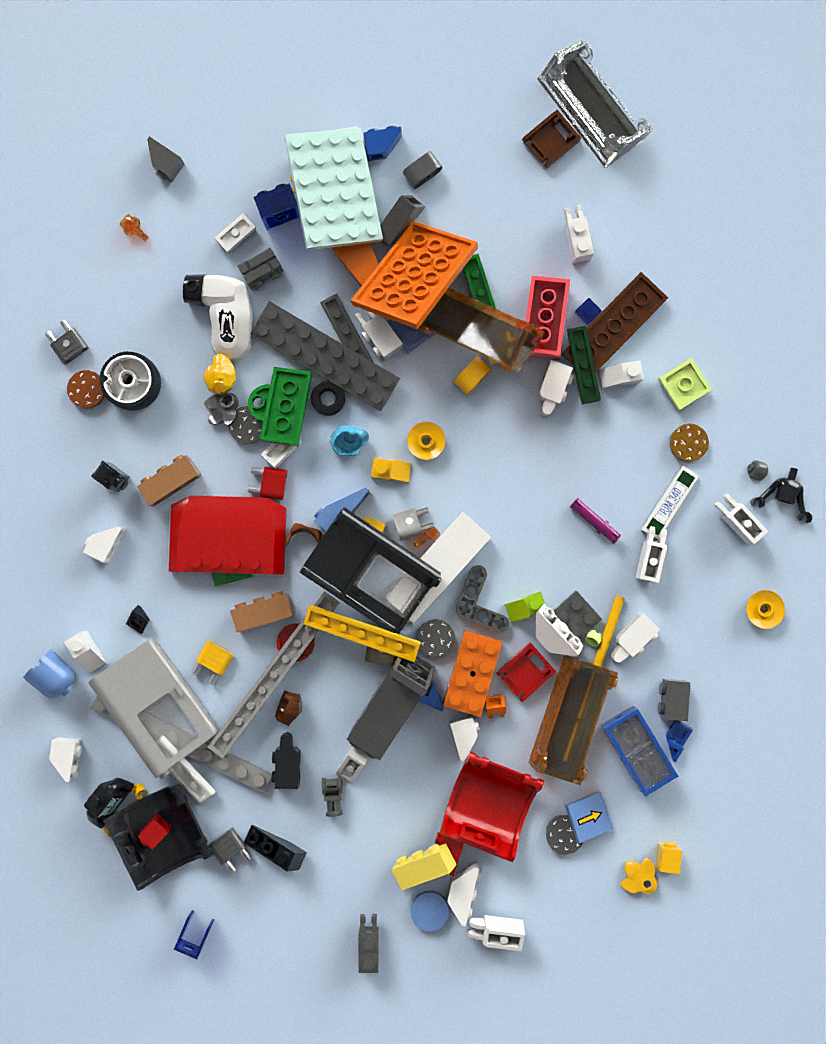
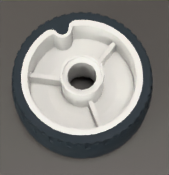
M131 351L119 352L110 357L100 371L99 380L103 394L112 404L125 410L144 409L151 405L160 393L161 378L159 371L154 363L142 354ZM132 376V383L126 385V379Z

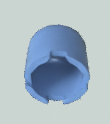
M49 650L39 659L41 664L38 667L31 668L23 678L45 697L54 699L61 694L66 696L73 689L71 684L74 681L75 674L55 652Z

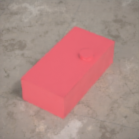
M542 276L531 277L522 356L560 360L570 279Z

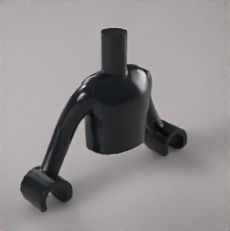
M790 468L788 478L775 480L760 497H755L750 501V504L754 506L756 500L760 502L759 508H762L765 505V499L778 487L775 496L776 500L795 505L797 498L800 511L798 515L799 521H802L804 515L807 517L806 523L811 522L813 518L811 513L805 511L804 489L799 482L795 481L798 472L796 468Z

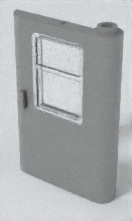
M154 637L88 682L155 778L160 777L163 779L171 773L169 769L220 731L217 724Z

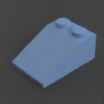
M363 488L327 505L324 509L321 507L314 515L316 518L314 522L327 531L343 507L354 513L369 495V489Z

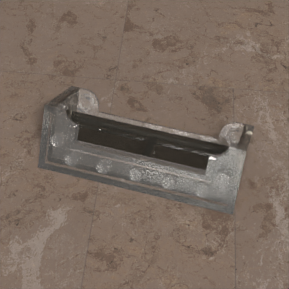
M584 39L555 53L537 80L604 168H606L641 143L653 128L644 118H639L636 121L633 120L591 65L593 51Z

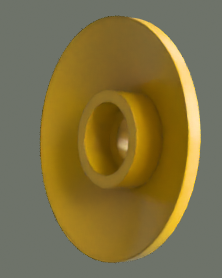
M420 422L412 427L408 434V448L419 459L430 460L436 458L445 447L444 432L435 423ZM424 438H428L430 440V443L428 445L423 444L422 441Z
M761 590L755 592L749 598L746 605L747 617L751 623L759 628L768 629L775 627L784 617V602L773 591ZM763 605L766 607L765 612H761L760 610L761 606Z

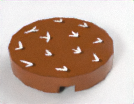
M90 370L75 373L69 379L67 385V394L70 400L76 406L85 409L98 406L105 397L100 387V376Z

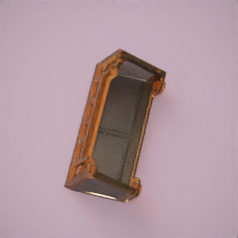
M452 288L446 290L419 328V330L430 334L432 331L501 364L499 368L509 373L511 370L519 372L545 334L544 331L531 323L510 316Z
M564 655L528 761L537 772L581 786L582 781L587 776L584 761L607 692L613 687L615 688L618 683L617 672L574 656Z

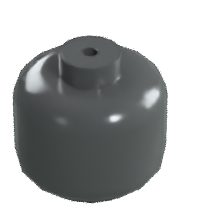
M754 460L747 467L749 477L759 481L763 480L768 474L767 464Z

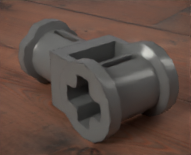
M338 776L336 779L322 778V794L324 795V801H327L326 816L328 817L343 815L340 806L343 793L341 776Z

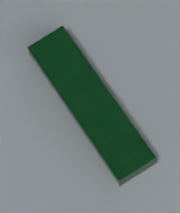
M586 326L567 329L566 332L581 405L600 402L601 397Z

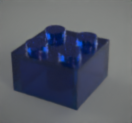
M290 183L279 184L275 189L261 191L257 193V196L253 197L266 230L300 218L297 201Z

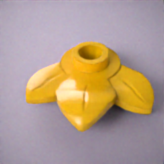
M645 858L641 865L634 861H626L625 871L628 878L620 882L621 886L630 893L641 891L645 894H652L657 889V880L654 877L656 870L654 864L648 858ZM644 881H650L651 886L649 888L645 887Z

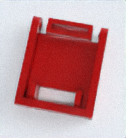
M529 642L501 667L496 674L500 676L506 672L501 679L516 696L522 691L524 692L519 698L523 702L556 673V670ZM534 653L546 665L541 671L529 659Z

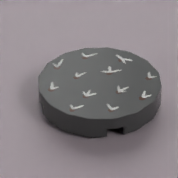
M248 406L236 409V418L228 426L232 437L243 444L258 442L263 423L257 421L252 416Z
M432 619L421 625L416 639L421 642L419 648L424 654L436 658L449 653L454 645L455 637L449 624L443 620Z
M558 815L550 820L546 827V839L552 850L559 854L567 855L580 849L583 842L577 843L568 815Z

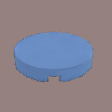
M424 891L418 894L413 901L411 917L414 924L420 929L436 931L446 924L449 917V905L446 898L438 894V892Z

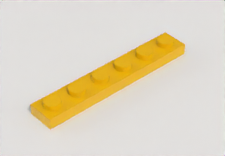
M311 604L308 607L303 623L304 625L415 662L421 644L420 641Z

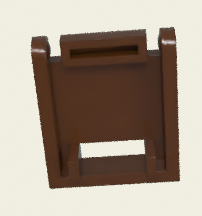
M556 110L526 134L522 141L526 143L530 140L527 147L541 163L547 159V162L544 164V167L547 169L578 144L581 137L563 115ZM558 123L568 132L569 135L566 139L554 127Z

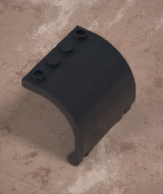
M180 782L153 792L103 820L137 891L144 889L160 877L182 865L200 858L205 860L214 855L212 848L209 849L207 845L208 840L194 816L186 795H183ZM158 813L171 825V829L152 850L140 842L138 835Z

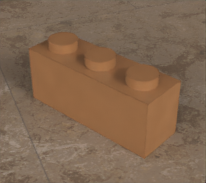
M179 455L173 459L174 463L168 467L166 465L160 467L156 471L157 474L152 477L147 476L140 481L141 484L137 488L149 506H156L202 476L189 456Z
M283 591L271 594L272 598L267 600L263 596L253 599L254 603L246 605V602L234 605L235 609L230 610L236 632L294 616L289 594H283Z

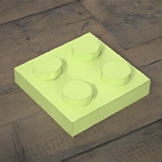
M692 358L658 378L678 411L712 390Z

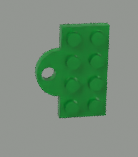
M274 367L271 384L261 385L252 391L248 399V408L252 416L257 421L263 423L260 435L262 442L299 447L312 372ZM258 398L263 399L261 406L255 407L253 405L254 400Z

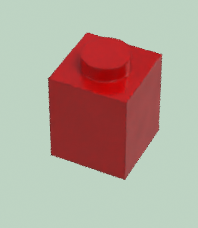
M157 813L141 830L138 838H140V842L144 846L150 847L153 850L169 833L171 825Z

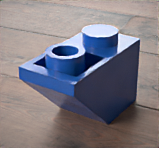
M392 125L386 127V129L378 130L374 128L363 132L368 162L386 159L402 138L401 126Z

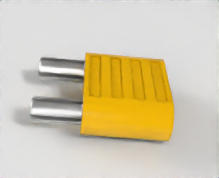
M207 640L196 659L197 664L192 674L195 673V676H197L202 667L205 666L214 672L208 681L209 684L214 685L219 676L224 674L234 655L212 641Z

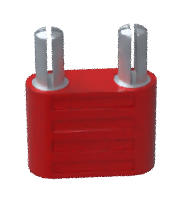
M264 467V469L251 468V470H256L251 471V474L263 476L261 488L248 486V489H254L248 490L249 493L260 494V497L284 499L288 470Z

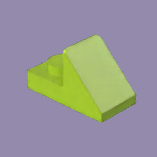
M541 591L504 605L510 622H515L536 614L545 602Z

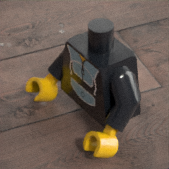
M115 778L101 783L84 804V807L87 809L88 820L98 828H103L106 835L111 837L103 820L114 814L131 791L134 792L137 799H142L143 796L140 792L147 793L144 785L138 783L134 786V783L122 778Z

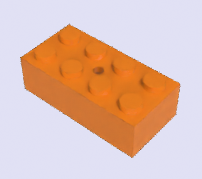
M467 630L463 631L444 696L443 706L481 717L501 649V640ZM474 671L476 673L475 676H471L470 672Z

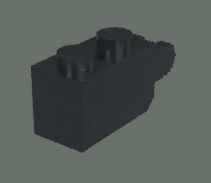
M103 460L91 475L92 478L107 489L117 492L127 487L129 484L128 479L130 478L129 475L114 464Z
M287 731L280 737V746L275 749V752H272V763L275 764V771H272L271 780L272 783H275V789H298L300 786L301 750L293 746L292 734Z

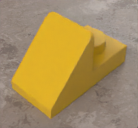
M373 458L371 478L409 483L411 463L393 459L391 461Z

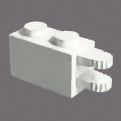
M365 310L366 314L371 318L366 323L361 314L356 313L355 317L363 330L361 334L367 343L371 341L374 345L372 349L378 358L382 357L385 361L403 348V343L384 317L380 315L375 316L374 313Z

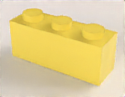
M445 843L440 846L434 844L424 852L418 850L408 858L402 856L396 860V865L391 870L401 890H405L447 875L457 864Z

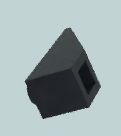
M251 825L244 840L246 845L287 872L299 870L307 852L295 844L255 825Z

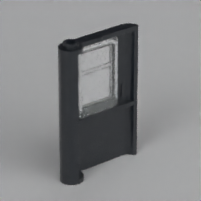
M345 507L338 513L299 572L385 630L399 634L429 589L433 586L436 588L442 580L440 577L441 572Z

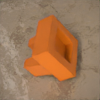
M504 695L486 697L485 705L489 719L493 718V714H500V717H504L505 713H507Z

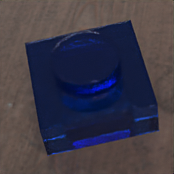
M590 298L575 310V313L587 326L602 312Z

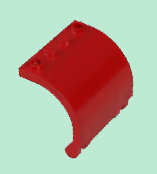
M470 751L452 789L439 834L513 863L525 817L537 792L541 791L544 780L540 778L534 779L530 774H522L491 762L489 758L478 757L476 753Z

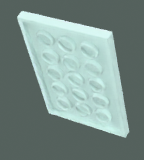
M361 128L286 134L284 140L306 250L381 242L383 236Z

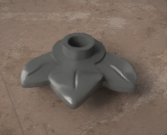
M225 393L222 396L215 394L209 397L204 402L206 407L212 409L208 422L215 425L224 421L227 426L233 423L237 415L236 408L239 404L237 396L232 393Z

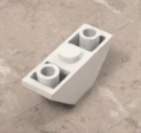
M543 604L536 613V639L549 653L576 657L583 648L580 639L570 632L567 625L557 618L551 608Z
M475 862L451 877L447 892V902L462 926H466L467 920H471L473 909L470 906L471 902L475 901L477 895L475 884L481 878L482 871L479 870L478 863Z

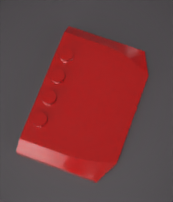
M189 496L171 504L168 572L285 575L287 508L264 497Z

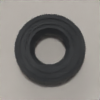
M324 381L314 387L311 393V403L318 413L325 416L335 415L345 404V394L339 386L330 381ZM326 391H330L335 395V402L330 406H326L321 402V395Z

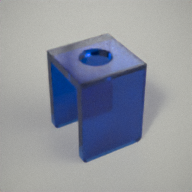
M192 910L186 919L174 950L198 959L215 919L211 920L200 946L183 940L195 912Z

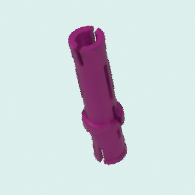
M579 498L570 505V508L575 510L597 529L596 532L598 534H603L612 544L621 537V534L614 530L607 520L604 521Z

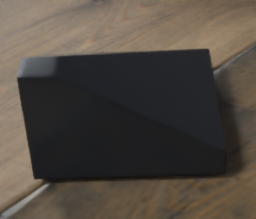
M138 605L132 610L126 625L143 634L150 619L142 607Z

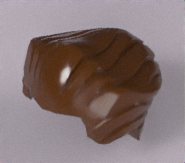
M284 690L275 714L277 721L290 726L302 712V701L299 693Z

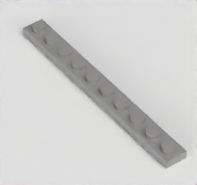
M324 591L314 606L334 612L340 602ZM305 618L207 747L222 759L319 632V629L304 625Z
M97 696L91 709L113 719ZM143 710L138 713L139 720L154 740L157 741L164 735L178 751L198 738ZM205 742L187 755L262 793L265 792L272 778V773L229 752L222 759L207 748L210 744L208 742Z

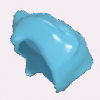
M340 426L333 431L329 442L334 452L338 455L356 456L359 450L368 442L369 433L356 426Z

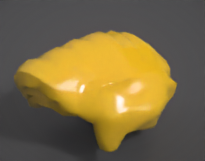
M223 354L215 355L212 359V364L203 375L204 382L208 390L213 393H218L219 395L228 393L236 382V371L231 360Z

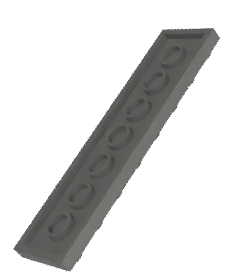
M270 301L251 332V335L379 411L383 410L401 379Z

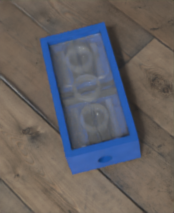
M630 707L601 725L639 791L645 797L679 777L636 707Z

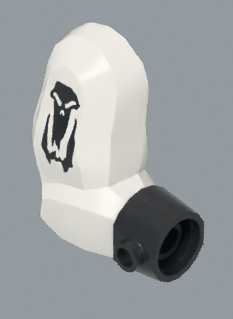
M186 275L183 281L184 303L210 307L209 312L212 324L211 346L213 352L216 355H226L231 361H239L246 357L252 349L251 332L253 324V312L248 287L235 278L221 275Z

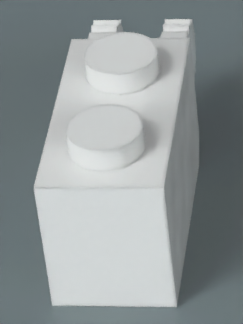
M577 205L575 208L576 219H572L569 208H564L566 220L565 234L572 264L591 260L594 255L586 216H583L581 205Z
M553 360L550 361L538 392L539 399L543 401L540 409L543 417L550 416L555 406H558L560 402L564 403L568 393L565 391L566 386L571 384L574 374L571 373L573 367Z
M726 493L723 496L724 500L731 506L729 510L718 501L715 503L714 506L722 514L723 520L747 545H754L768 532L743 504L737 503L729 494Z
M650 526L647 539L643 542L635 578L659 583L667 545H664L667 531L665 529L661 530L658 543L653 542L655 527Z
M639 612L615 637V642L618 646L611 653L612 660L619 663L628 656H639L644 651V646L657 638V632L660 629L644 613Z
M484 915V919L471 918L469 921V925L473 928L467 931L468 937L482 940L483 945L486 947L522 951L525 938L523 920Z

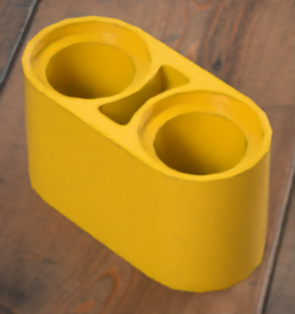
M477 356L458 375L454 383L468 395L491 371V368Z

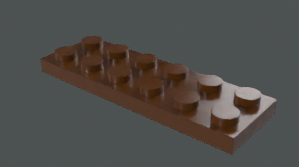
M642 272L587 327L595 373L668 299ZM568 346L561 355L573 365L570 347Z

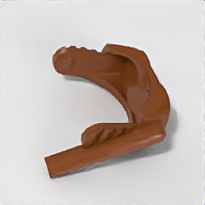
M294 523L287 536L285 546H288L291 537L299 532L311 534L316 539L317 544L323 537V534L318 529Z

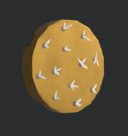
M689 423L675 429L670 436L669 444L672 453L678 459L691 462L704 456L708 450L709 440L703 428Z

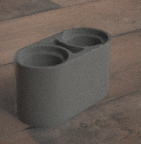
M429 151L406 167L403 174L412 187L416 189L437 175L443 167L433 153Z

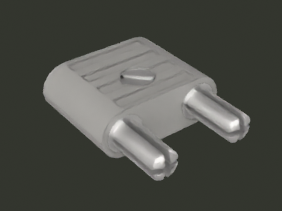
M428 507L417 510L413 508L393 514L400 541L421 535L423 531L434 528L433 522L420 525L417 516L429 513Z

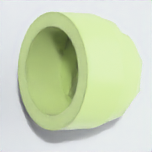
M591 630L585 637L586 643L592 647H598L602 640L601 633H596V630Z

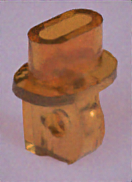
M128 214L120 222V226L126 235L135 233L144 241L149 238L139 228V218Z
M435 527L423 531V534L412 544L415 548H418L428 539L435 542L434 539L440 535V532Z

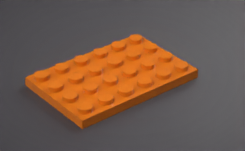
M413 221L351 299V303L355 307L418 329L476 252L478 242Z

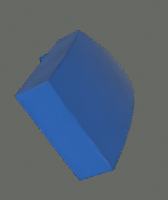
M675 720L666 733L673 762H676L684 750L683 745L693 731L688 725Z

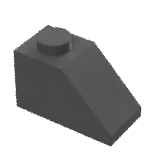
M149 136L147 141L152 166L156 171L155 174L164 181L167 179L173 182L184 166L182 158Z

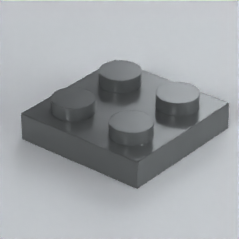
M577 590L553 610L557 618L564 622L570 632L579 639L602 620Z

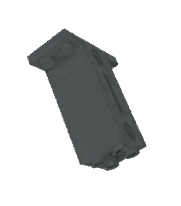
M397 656L355 722L346 740L353 747L364 750L369 757L380 761L420 698L427 692L435 667L418 656L415 662Z

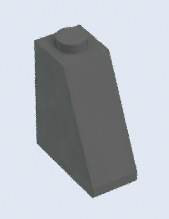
M401 195L380 225L383 236L381 243L386 246L394 245L426 206L412 195Z

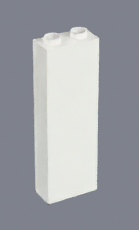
M464 512L453 521L420 558L441 572L440 577L442 580L436 588L433 586L429 589L407 623L410 621L414 623L491 538ZM406 573L385 596L387 599L385 603L391 609L397 608L402 613L420 587V582Z

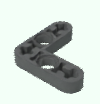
M476 565L471 568L456 605V613L463 619L497 632H504L509 627L507 617L476 605L487 577L486 569L483 566ZM478 568L482 569L481 573L483 574V577H479L477 582L481 583L480 586L469 583L470 579L474 581L475 575L473 571H477ZM469 586H474L477 590L474 597H468L466 594V589ZM463 597L468 600H474L473 604L468 603L467 608L470 611L469 613L465 612L464 615L459 610V607H463L466 602L462 601ZM480 611H485L488 615L487 620L484 622H480L477 619V614ZM491 614L495 615L493 617L495 620L503 618L505 626H501L498 629L496 623L491 622V626L487 625L491 620Z

